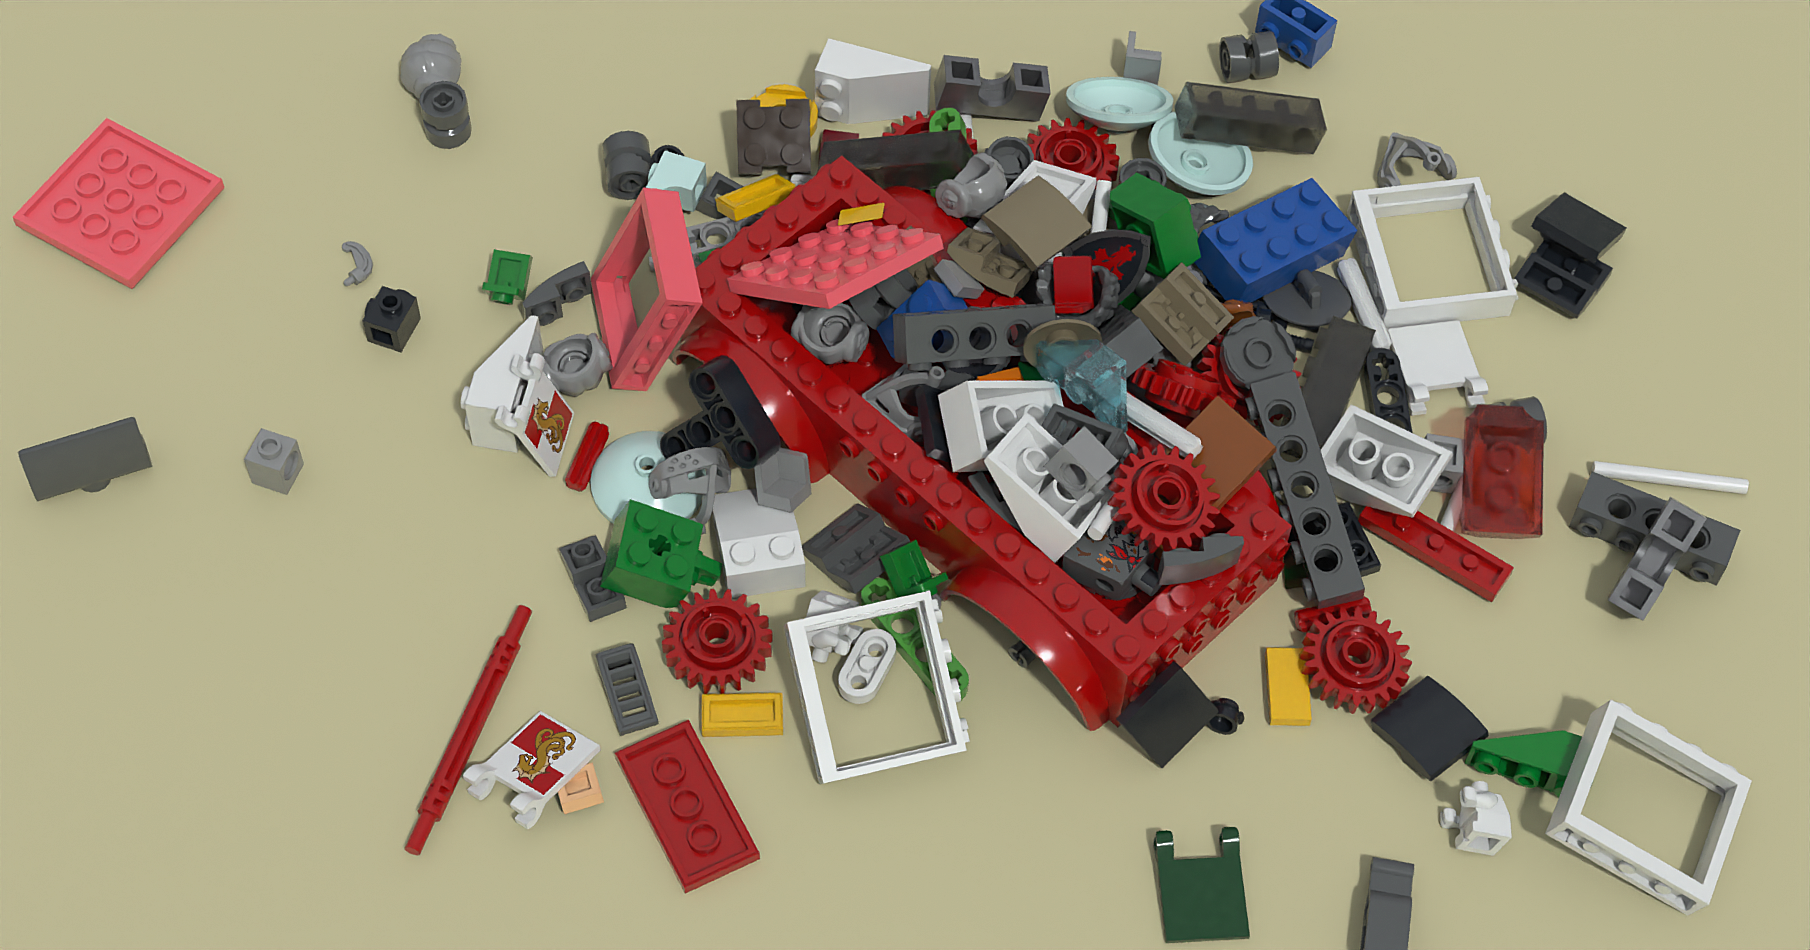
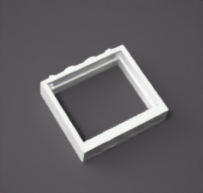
M1480 177L1352 191L1347 215L1349 221L1357 229L1354 239L1368 288L1386 330L1389 328L1456 320L1461 322L1510 316L1514 302L1519 299L1516 292L1518 282L1511 277L1509 254L1506 249H1502L1499 240V222L1492 218L1490 211L1491 198L1490 195H1485ZM1465 208L1491 292L1400 302L1375 218Z
M930 591L790 621L784 625L819 785L967 751L965 743L970 742L967 732L969 728L965 718L959 719L956 706L957 702H961L960 689L957 679H950L947 663L952 662L951 650L947 638L941 639L937 624L943 622L942 611L939 610L937 599L932 600ZM916 609L946 743L837 768L806 633Z
M1609 700L1590 715L1545 834L1689 916L1710 903L1752 780L1738 773L1733 766L1721 763L1703 753L1700 747L1686 743L1670 734L1662 725L1652 723L1637 715L1629 706ZM1611 732L1721 795L1693 878L1581 814Z

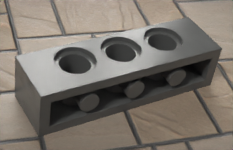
M1038 303L893 314L895 361L908 364V370L913 371L932 369V362L946 361V367L949 368L968 367L969 359L982 358L985 365L1007 363L1006 357L1020 356L1021 362H1028L1023 352L1024 340L1036 327L1055 320V305ZM1012 325H1015L1018 331L1017 339L1014 343L1009 344L1006 337L1007 331ZM977 327L980 330L981 339L978 345L972 347L969 342V336L971 331ZM940 330L943 333L944 341L938 350H934L932 337L936 331Z
M1119 304L1117 308L1113 309L1114 315L1109 320L1103 321L1101 326L1097 328L1102 336L1103 346L1096 359L1112 375L1119 371L1127 378L1164 348L1138 316Z
M1592 471L1569 527L1580 531L1587 537L1598 538L1616 545L1622 551L1635 553L1647 535L1648 529L1652 527L1667 501ZM1705 516L1707 520L1691 544L1694 548H1688L1674 569L1691 575L1697 581L1708 582L1717 586L1728 566L1741 530Z

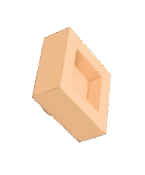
M593 762L586 764L558 791L564 814L604 803Z

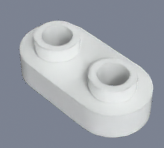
M871 629L862 633L839 673V692L848 702L863 704L876 696L896 657V643L891 634L881 629ZM879 651L882 655L880 657H872L869 653ZM854 683H862L865 687L863 689H854L852 685Z

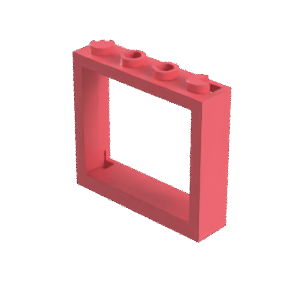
M643 188L591 277L602 341L606 344L610 354L609 359L613 366L608 371L612 389L647 391L703 303L680 196L677 191ZM650 249L660 294L638 328L629 282Z

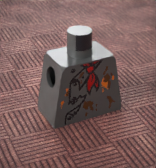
M1124 520L1113 521L1101 540L1090 538L1087 529L1080 539L1063 555L1062 570L1071 578L1116 601L1122 600L1134 585L1151 597L1162 586L1158 582V572L1150 567L1154 562L1155 552L1153 554L1149 552V542L1147 540H1144L1136 547L1134 545L1135 532L1132 531L1127 535L1121 534L1122 529L1127 524Z

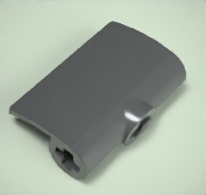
M134 417L25 448L18 452L22 467L37 502L77 489L90 493L99 492L107 487L111 479L153 467L145 440Z

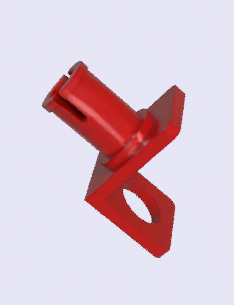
M1091 256L1055 257L1053 259L1055 303L1051 304L1055 305V313H1084L1094 308L1093 286L1096 280H1093L1095 273L1092 270Z

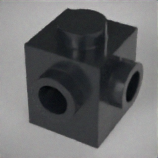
M382 286L377 296L369 300L365 309V317L362 321L367 341L402 353L421 319L417 297L402 289L394 290Z

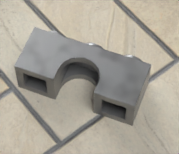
M943 55L934 81L936 110L954 108L959 113L1040 121L1051 94L1048 66L1013 62L1009 73L1004 77L985 79L980 77L978 58Z
M1669 497L1609 594L1608 601L1644 621L1662 592L1674 567L1682 555L1687 552L1707 518L1676 499Z

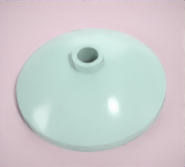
M1096 77L1084 79L1072 84L1066 92V102L1075 114L1097 127L1116 134L1152 125L1166 117L1173 109V97L1167 90L1153 83L1132 78Z
M1195 111L1172 112L1163 119L1156 121L1149 134L1148 145L1153 160L1163 167L1168 179L1191 192L1203 195L1229 194L1240 189L1247 182L1252 172V154L1244 139L1232 127L1213 116Z
M641 431L625 435L607 446L597 458L591 473L592 497L600 513L611 523L614 524L616 517L630 499L687 519L701 505L703 495L681 493L669 498L654 499L650 493V473L658 464L666 460L660 448V441L665 432ZM644 466H653L650 470L641 469ZM702 469L689 473L688 479L692 480L706 476V470Z

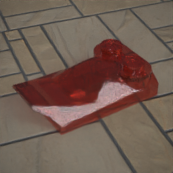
M1477 404L1472 414L1464 419L1462 509L1459 515L1462 527L1461 534L1501 539L1540 538L1543 535L1544 421L1534 419L1523 407Z

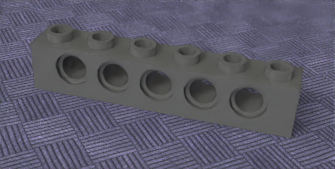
M1295 371L1251 383L1249 397L1244 399L1250 421L1257 419L1261 434L1275 445L1277 449L1269 459L1272 469L1267 470V475L1272 491H1280L1283 505L1278 506L1280 515L1292 525L1291 529L1295 541L1290 542V549L1295 564H1303L1306 578H1302L1301 583L1307 601L1314 600L1316 608L1321 609L1363 599L1365 587ZM1275 414H1283L1289 418L1290 422L1285 426H1275L1269 419ZM1293 449L1300 453L1301 458L1296 462H1287L1280 455L1285 450ZM1298 485H1305L1313 491V494L1308 498H1298L1292 493V489ZM1309 521H1317L1324 526L1325 530L1318 535H1311L1304 530L1303 526ZM1328 557L1336 563V568L1332 571L1324 572L1316 567L1315 562L1319 558Z

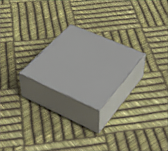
M942 259L934 268L937 276L954 297L977 299L985 290L978 280L968 274L955 261Z

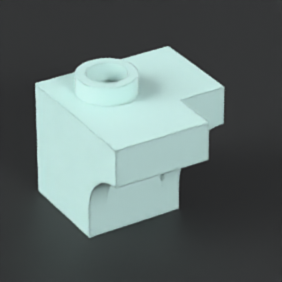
M664 151L659 163H653L651 166L646 188L679 192L682 209L694 212L707 186L706 163Z

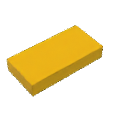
M774 174L717 197L715 199L717 211L737 222L764 211L773 205H778L790 195L796 185L780 175Z
M1266 648L1265 664L1270 725L1310 726L1312 717L1310 690L1308 687L1309 677L1301 673L1307 661L1299 659V654L1303 648Z
M782 693L702 694V737L783 735Z

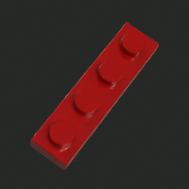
M1366 506L1359 515L1358 521L1365 528L1490 602L1494 601L1513 572L1514 567L1419 511L1412 518Z

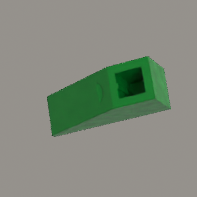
M1561 730L1473 741L1465 764L1475 767L1481 773L1488 775L1498 774L1513 779L1521 786L1528 788L1538 787L1553 792L1559 797L1582 736Z

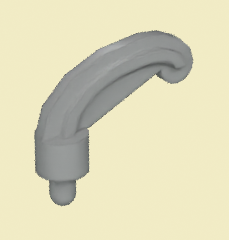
M348 241L342 244V250L344 252H352L357 268L348 273L349 277L344 280V285L350 286L353 283L358 285L372 273L373 262L369 252L361 244Z

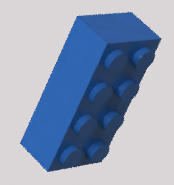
M1310 178L1202 230L1197 241L1201 258L1194 263L1226 301L1233 299L1253 302L1295 281L1300 271L1308 269L1310 272H1313L1343 257L1357 229L1317 182Z

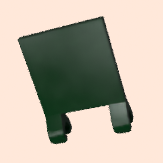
M1236 827L1222 828L1219 836V847L1222 857L1174 860L1172 832L1168 830L1157 831L1153 846L1157 862L1165 942L1184 943L1249 939L1250 932L1240 860L1238 829Z

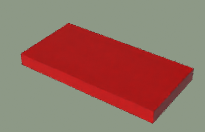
M689 720L615 752V759L685 894L760 859V853Z

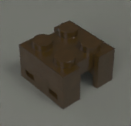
M786 99V106L760 107V100H736L738 175H762V166H787V174H811L809 99Z

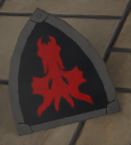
M1109 229L1093 232L1077 240L1063 251L1067 256H1091L1092 266H1104L1118 277V283L1120 284V291L1118 293L1119 304L1135 290L1144 276L1150 256L1151 236L1131 230Z

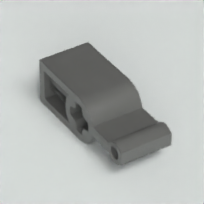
M1378 857L1372 858L1360 950H1408L1414 864Z

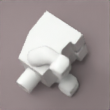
M822 590L811 598L806 618L858 607L859 602ZM845 624L806 633L809 645L814 647L812 659L825 663L827 662L829 652L831 653L833 650L837 654L847 655L851 643L855 644L863 633V628L857 625Z
M1477 781L1472 783L1471 786H1465L1463 791H1460V816H1456L1454 809L1444 808L1443 812H1440V824L1445 829H1460V834L1455 838L1456 849L1494 856L1512 838L1510 814L1502 796L1489 792L1486 782Z

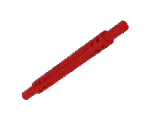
M519 605L505 635L498 638L418 809L420 816L405 846V850L410 854L416 856L421 854L434 823L439 822L444 814L521 648L518 642L532 614V610L526 606Z

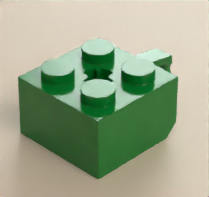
M1135 173L1110 191L1108 216L1116 222L1118 230H1131L1151 236L1150 256L1146 270L1165 279L1179 264L1183 263L1188 267L1201 258L1197 242L1198 234L1194 229L1190 213L1191 205L1182 193H1177L1161 185L1156 180H1151L1139 173Z
M630 499L614 521L600 587L663 608L678 607L680 601L684 600L689 594L691 585L695 586L696 583L712 587L720 578L723 563L704 556L703 552L698 550L703 529L702 523Z

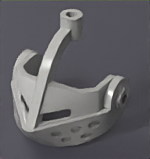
M1394 132L1390 135L1388 147L1377 174L1379 188L1400 186V180L1393 166L1396 160L1407 156L1423 158V167L1426 170L1433 171L1437 168L1446 180L1456 178L1457 169L1452 157L1447 153L1444 154L1441 147L1421 141L1415 137L1403 136Z
M904 364L893 374L863 393L862 397L914 442H924L919 417L908 415L902 408L897 390L915 384H927L937 388L942 382L945 372L941 367L932 366L930 370L914 371L917 373L902 375L904 370L908 369V364ZM884 406L889 410V413L885 411Z
M716 447L695 448L673 455L658 464L649 476V489L654 499L669 498L681 493L703 495L699 514L695 518L690 519L703 524L701 535L706 534L705 524L711 517L715 493H727L731 487V470L726 453ZM706 469V476L692 480L688 479L689 473Z

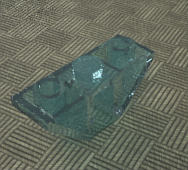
M1098 339L1061 340L1049 344L1048 340L1040 341L1036 345V367L1039 374L1046 381L1054 382L1060 386L1074 403L1078 405L1083 404L1093 412L1097 420L1120 428L1124 433L1128 431L1126 361Z

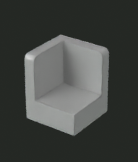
M1129 31L1123 78L1138 79L1158 85L1162 52L1134 49L1136 32Z
M780 448L775 455L754 467L758 505L793 512L812 494L808 456L805 453Z

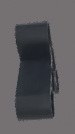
M724 355L713 358L690 373V389L703 411L665 433L660 441V448L666 459L690 449L712 447L722 441L734 462L744 469L756 467L775 455L781 446V439L776 428L733 359Z

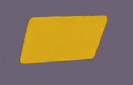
M885 203L841 210L838 225L880 219L883 216Z

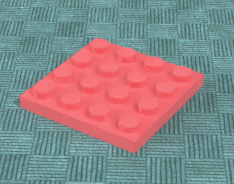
M106 118L15 213L13 219L16 226L133 289L224 189L222 179Z
M839 219L828 222L826 229L818 233H808L799 237L798 243L790 247H782L769 253L770 257L761 262L757 261L743 265L740 268L741 272L727 278L730 291L736 294L831 309L944 249L940 234L923 232L922 228L905 230L898 229L897 225L874 226L872 222L851 223L839 226Z

